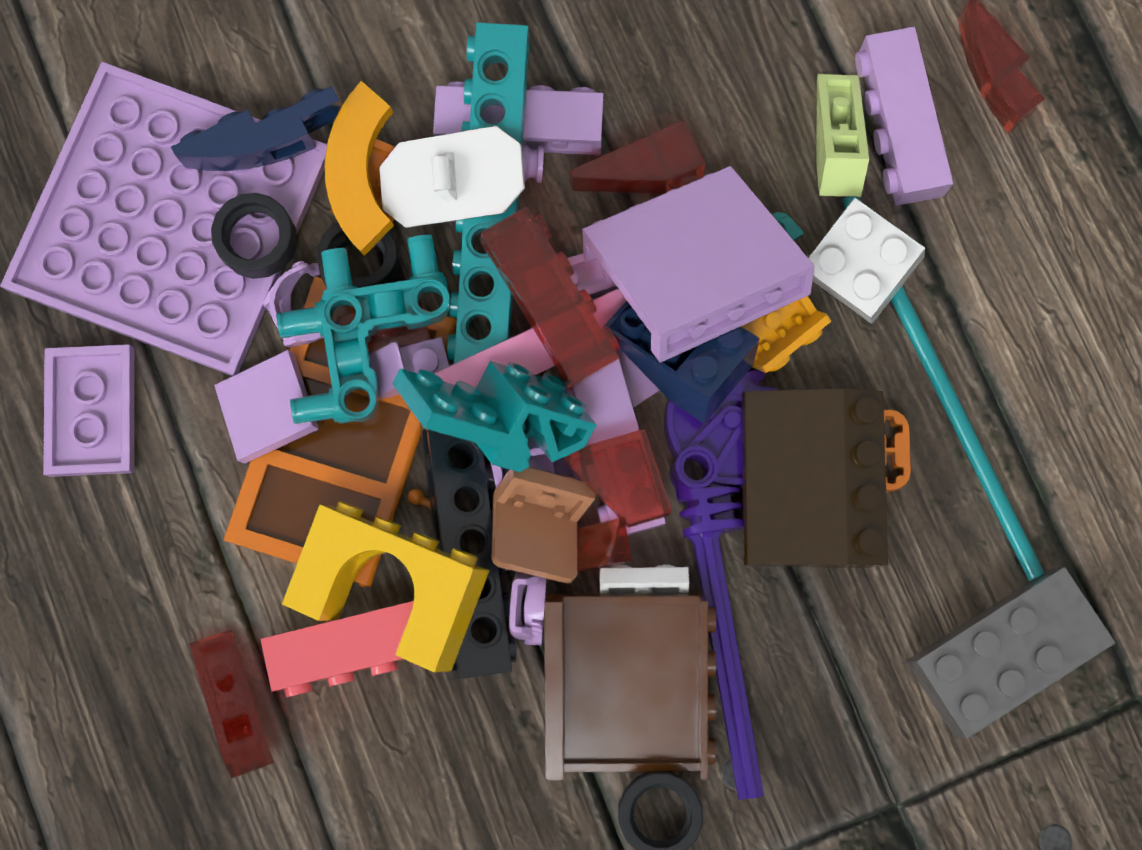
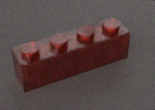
M528 206L481 232L480 242L569 390L613 365L619 359L615 351L619 350L620 347L611 330L607 326L601 329L593 313L597 312V309L585 289L578 291L570 276L574 274V270L562 251L556 254L547 240L551 237V232L540 214L533 216Z

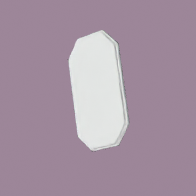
M497 126L400 142L379 167L382 208L406 228L505 213L525 188L522 145Z

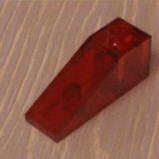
M682 120L570 170V186L573 191L666 194L672 189H677L699 180L703 176L706 163L685 121Z
M232 629L189 643L219 750L231 779L273 764V756Z

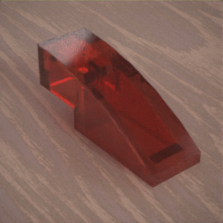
M969 0L958 18L960 38L967 65L978 91L990 111L1007 133H1009L1032 115L1045 98L1020 72L1029 56L978 0Z

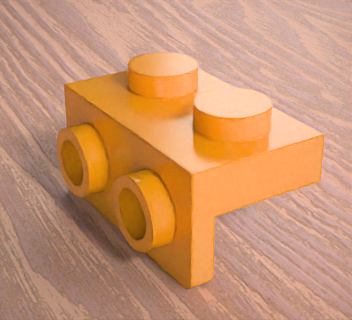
M806 296L742 325L743 328L760 338L752 367L764 373L782 368L790 360V354L800 346L808 345L817 340L823 333L822 329L831 322V319L827 313L817 311L809 297Z

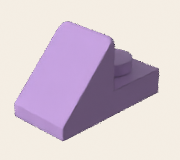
M442 337L404 347H399L396 341L369 355L371 368L377 373L379 400L399 395V392L392 383L400 368L418 373L421 369L435 373L449 366Z

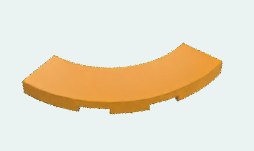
M361 81L350 93L333 123L325 155V183L328 199L340 227L354 246L365 256L394 226L390 219L382 212L375 199L368 173L369 157L372 155L376 138L394 112L391 106Z

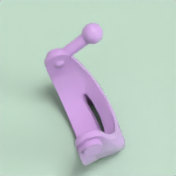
M304 261L292 265V269L280 276L269 290L263 305L269 311L277 329L276 313L292 311L291 293L295 284L305 273H309L312 277L320 276L318 263L310 265L304 263ZM338 321L334 322L335 324L341 326ZM319 332L283 338V343L285 347H295L320 340L324 336L321 337Z
M517 572L512 581L509 630L513 637L524 640V644L541 645L546 578ZM525 585H528L524 604L525 625H523L521 618V603Z

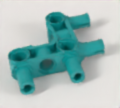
M419 235L408 238L413 277H410L409 280L361 288L352 285L347 250L345 248L323 251L321 256L327 290L323 291V296L319 302H315V307L276 313L277 326L281 338L320 332V336H324L332 388H329V393L290 399L294 424L332 418L334 422H339V424L354 421L364 422L370 420L376 414L379 408V384L377 373L371 368L368 342L371 341V336L375 335L377 330L407 326L410 330L441 322L450 310L447 279L438 270L432 235ZM435 292L442 297L443 303L438 310L427 312L418 305L420 297L424 293ZM343 305L353 307L356 310V316L350 324L339 326L333 322V314L338 307ZM355 390H364L370 396V403L364 411L352 412L348 410L347 398Z

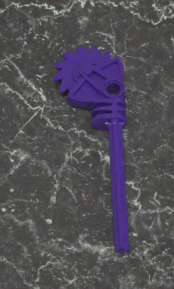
M759 370L747 372L705 424L670 400L667 401L664 412V434L669 450L675 458L669 468V478L675 487L677 502L687 505L686 510L679 512L680 518L690 522V527L682 530L683 537L691 540L694 545L702 593L707 598L708 606H715L716 632L709 633L711 648L715 650L716 676L738 800L758 798L764 796L719 537L725 532L744 529V520L734 519L733 511L742 508L743 504L731 503L730 495L740 492L739 487H743L742 392L778 390L773 387L759 386V383L765 377V373ZM685 461H695L702 467L703 477L701 480H693L685 474Z

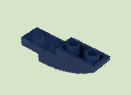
M332 86L324 90L315 89L305 94L300 102L288 108L279 107L269 111L263 120L257 123L248 109L241 113L231 112L226 114L218 121V124L204 131L197 130L184 135L180 143L171 146V149L182 165L188 169L234 171L275 164L315 149L316 147L309 133L334 122L342 105Z

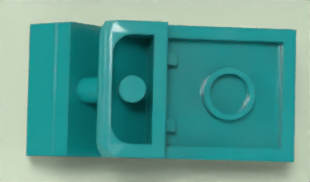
M490 361L476 388L462 381H457L455 385L444 382L434 373L422 369L415 373L400 368L392 383L425 429L475 442L492 465L517 472L530 467L531 453L527 444L529 438L532 437L551 462H554L584 448L597 426L585 412L586 405L565 390L567 384L564 381L548 373H544L543 377L534 375L524 366L514 362H509L505 366Z

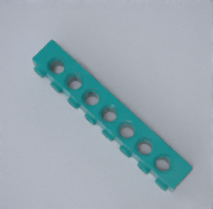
M476 22L475 36L468 35L467 62H474L473 79L466 78L464 84V104L471 105L470 122H462L461 132L497 126L519 142L523 150L530 43L528 26ZM493 63H502L507 66L508 72L502 80L491 81L485 77L486 69ZM491 105L501 106L505 110L503 120L497 124H488L482 120L484 110ZM519 196L505 213L456 220V232L463 234L462 250L455 249L453 255V275H460L459 292L451 293L450 317L457 318L456 335L449 334L447 359L454 360V364L510 338ZM482 232H491L497 238L495 249L487 254L478 253L474 248L475 238ZM480 274H488L494 280L492 292L485 297L475 296L471 289L473 279ZM477 316H485L491 323L490 334L482 340L473 339L469 333V324Z

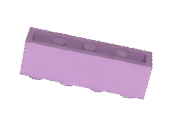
M915 27L867 35L859 52L855 55V63L859 77H865L868 90L865 91L864 95L866 111L869 116L874 115L877 130L874 131L875 149L878 155L883 154L886 169L883 170L885 190L888 194L892 193L895 206L944 197L953 185V180Z
M450 82L447 86L436 85L434 137L461 132L462 122H470L471 105L464 104V82ZM542 85L532 86L529 90H526L523 144H528L529 148L533 150L537 149L538 145H543L544 153L601 155L603 93H595L593 89L585 87L574 88L570 92L554 91L553 88ZM491 105L484 110L482 120L488 124H497L503 120L505 110L501 106Z
M619 357L568 370L569 382H566L567 388L565 390L586 405L585 412L597 424L584 447L588 448L592 464L586 465L585 468L589 483L594 484L595 490L600 489L604 506L597 507V512L603 532L611 531L613 539L663 526L666 522Z

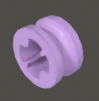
M523 144L524 182L529 178H533L536 180V183H542L543 145H538V148L533 150L529 148L528 144Z

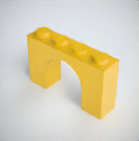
M338 501L337 507L319 505L282 605L318 621L339 620L354 579L361 567L379 554L390 553L397 557L408 569L413 581L415 594L413 608L395 655L432 672L452 671L490 570L475 565L478 557L465 551L452 548L451 554L437 549L439 541L417 532L413 533L412 538L399 533L401 525L378 516H376L374 522L362 518L363 509L342 501Z

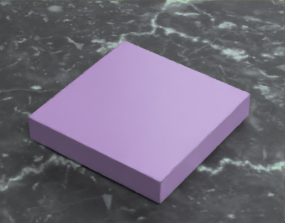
M289 350L214 385L237 461L241 463H248L319 429L317 421L294 424L290 399L306 397L308 394L295 355Z

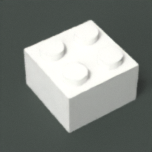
M854 198L809 257V260L814 264L813 282L873 324L922 261L925 255V247Z

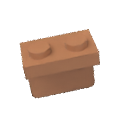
M531 466L521 472L509 470L494 491L493 563L501 568L563 583H571L577 576V522L595 500V485L576 480L572 477H564L538 470Z

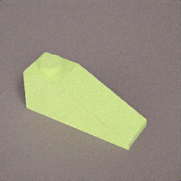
M818 74L816 168L819 196L861 197L869 163V153L859 75Z

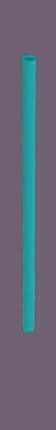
M849 196L844 198L842 202L845 209H847L854 198L861 202L860 198ZM902 285L891 299V302L1028 580L1038 578L1045 574Z

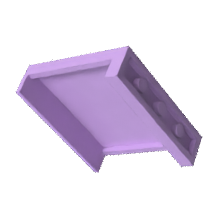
M731 166L715 173L707 174L699 180L680 188L672 189L666 194L642 204L634 205L626 211L607 219L599 220L582 229L584 259L590 261L597 258L651 332V351L660 363L811 294L814 264Z

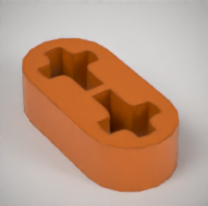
M890 409L884 410V423L885 419L890 420V426L898 428V433L891 437L890 448H886L885 436V466L887 455H891L892 469L899 470L900 476L893 478L892 484L887 483L886 477V493L894 492L906 485L911 473L908 421L904 415Z

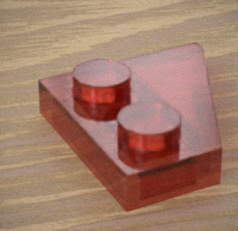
M645 429L586 445L584 448L563 457L565 463L628 528L671 515L672 509Z

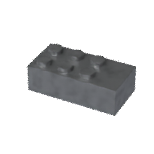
M1061 567L1046 571L1044 575L1035 578L905 662L952 735L968 739L1114 645L1115 641L1067 569Z

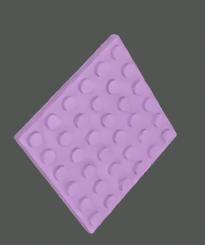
M101 62L0 287L6 291L231 376L239 374L266 310L263 301L280 277L282 270L270 277L252 279L238 275L219 258L212 245L211 227L215 215L226 201L240 194L259 193L272 197L285 208L298 234L325 170L327 144L312 139L316 147L315 149L294 158L252 169L204 171L185 168L174 155L171 146L180 143L184 135L197 130L204 131L218 124V121L226 114L238 111ZM253 117L256 123L261 121L260 119ZM252 213L239 219L230 234V244L234 252L242 258L249 260L260 259L266 256L275 248L279 240V228L275 220L263 213Z

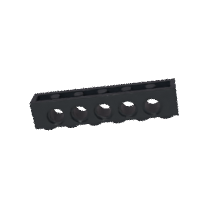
M420 423L434 539L439 541L437 549L451 554L452 548L462 550L459 544L461 535L471 534L477 539L479 544V550L474 555L478 557L475 565L490 570L484 584V594L477 602L451 671L452 680L512 672L511 663L516 662L517 652L513 636L507 635L505 619L510 618V600L507 593H502L500 576L504 575L505 568L496 566L492 561L493 507H490L488 490L493 489L491 466L484 464L483 452L475 442L425 429ZM454 449L462 451L468 460L467 468L457 469L453 467L448 459L449 451ZM462 491L471 496L473 500L471 512H463L455 506V492ZM476 619L485 621L490 628V637L484 644L477 642L471 634V626Z

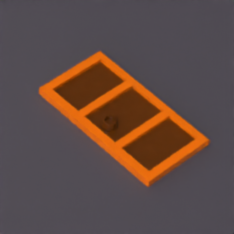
M314 277L303 309L315 307V302H319L323 296V291L327 290L322 278ZM349 305L338 307L333 314V322L338 321L341 326L350 324L356 316V310ZM446 316L441 322L422 328L409 330L407 326L377 330L375 335L371 336V341L368 342L369 355L396 341L399 347H404L442 337L447 355L449 334H455L457 320ZM324 338L305 345L290 347L289 351L295 355L308 396L329 393V388H332ZM355 390L347 398L348 410L352 412L364 411L370 403L368 393L364 390ZM399 394L380 399L379 408L370 420L342 424L334 422L333 418L317 421L318 430L250 461L223 540L297 564L319 505L337 507L338 501H342L363 509L361 517L374 522L376 516L393 521L421 438L419 420ZM382 554L367 561L358 571L354 582H357L361 587H371Z

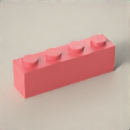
M414 601L260 639L271 691L285 690L287 698L312 692L311 683L328 679L329 687L355 681L353 672L370 668L372 676L398 670L396 662L405 659L395 654L410 617Z

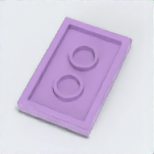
M129 344L45 348L43 475L58 477L134 473V347Z

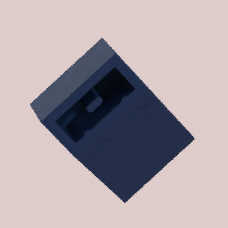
M628 301L620 307L602 329L668 400L704 424L754 365L760 341L759 337L740 326L660 363L651 351V332Z

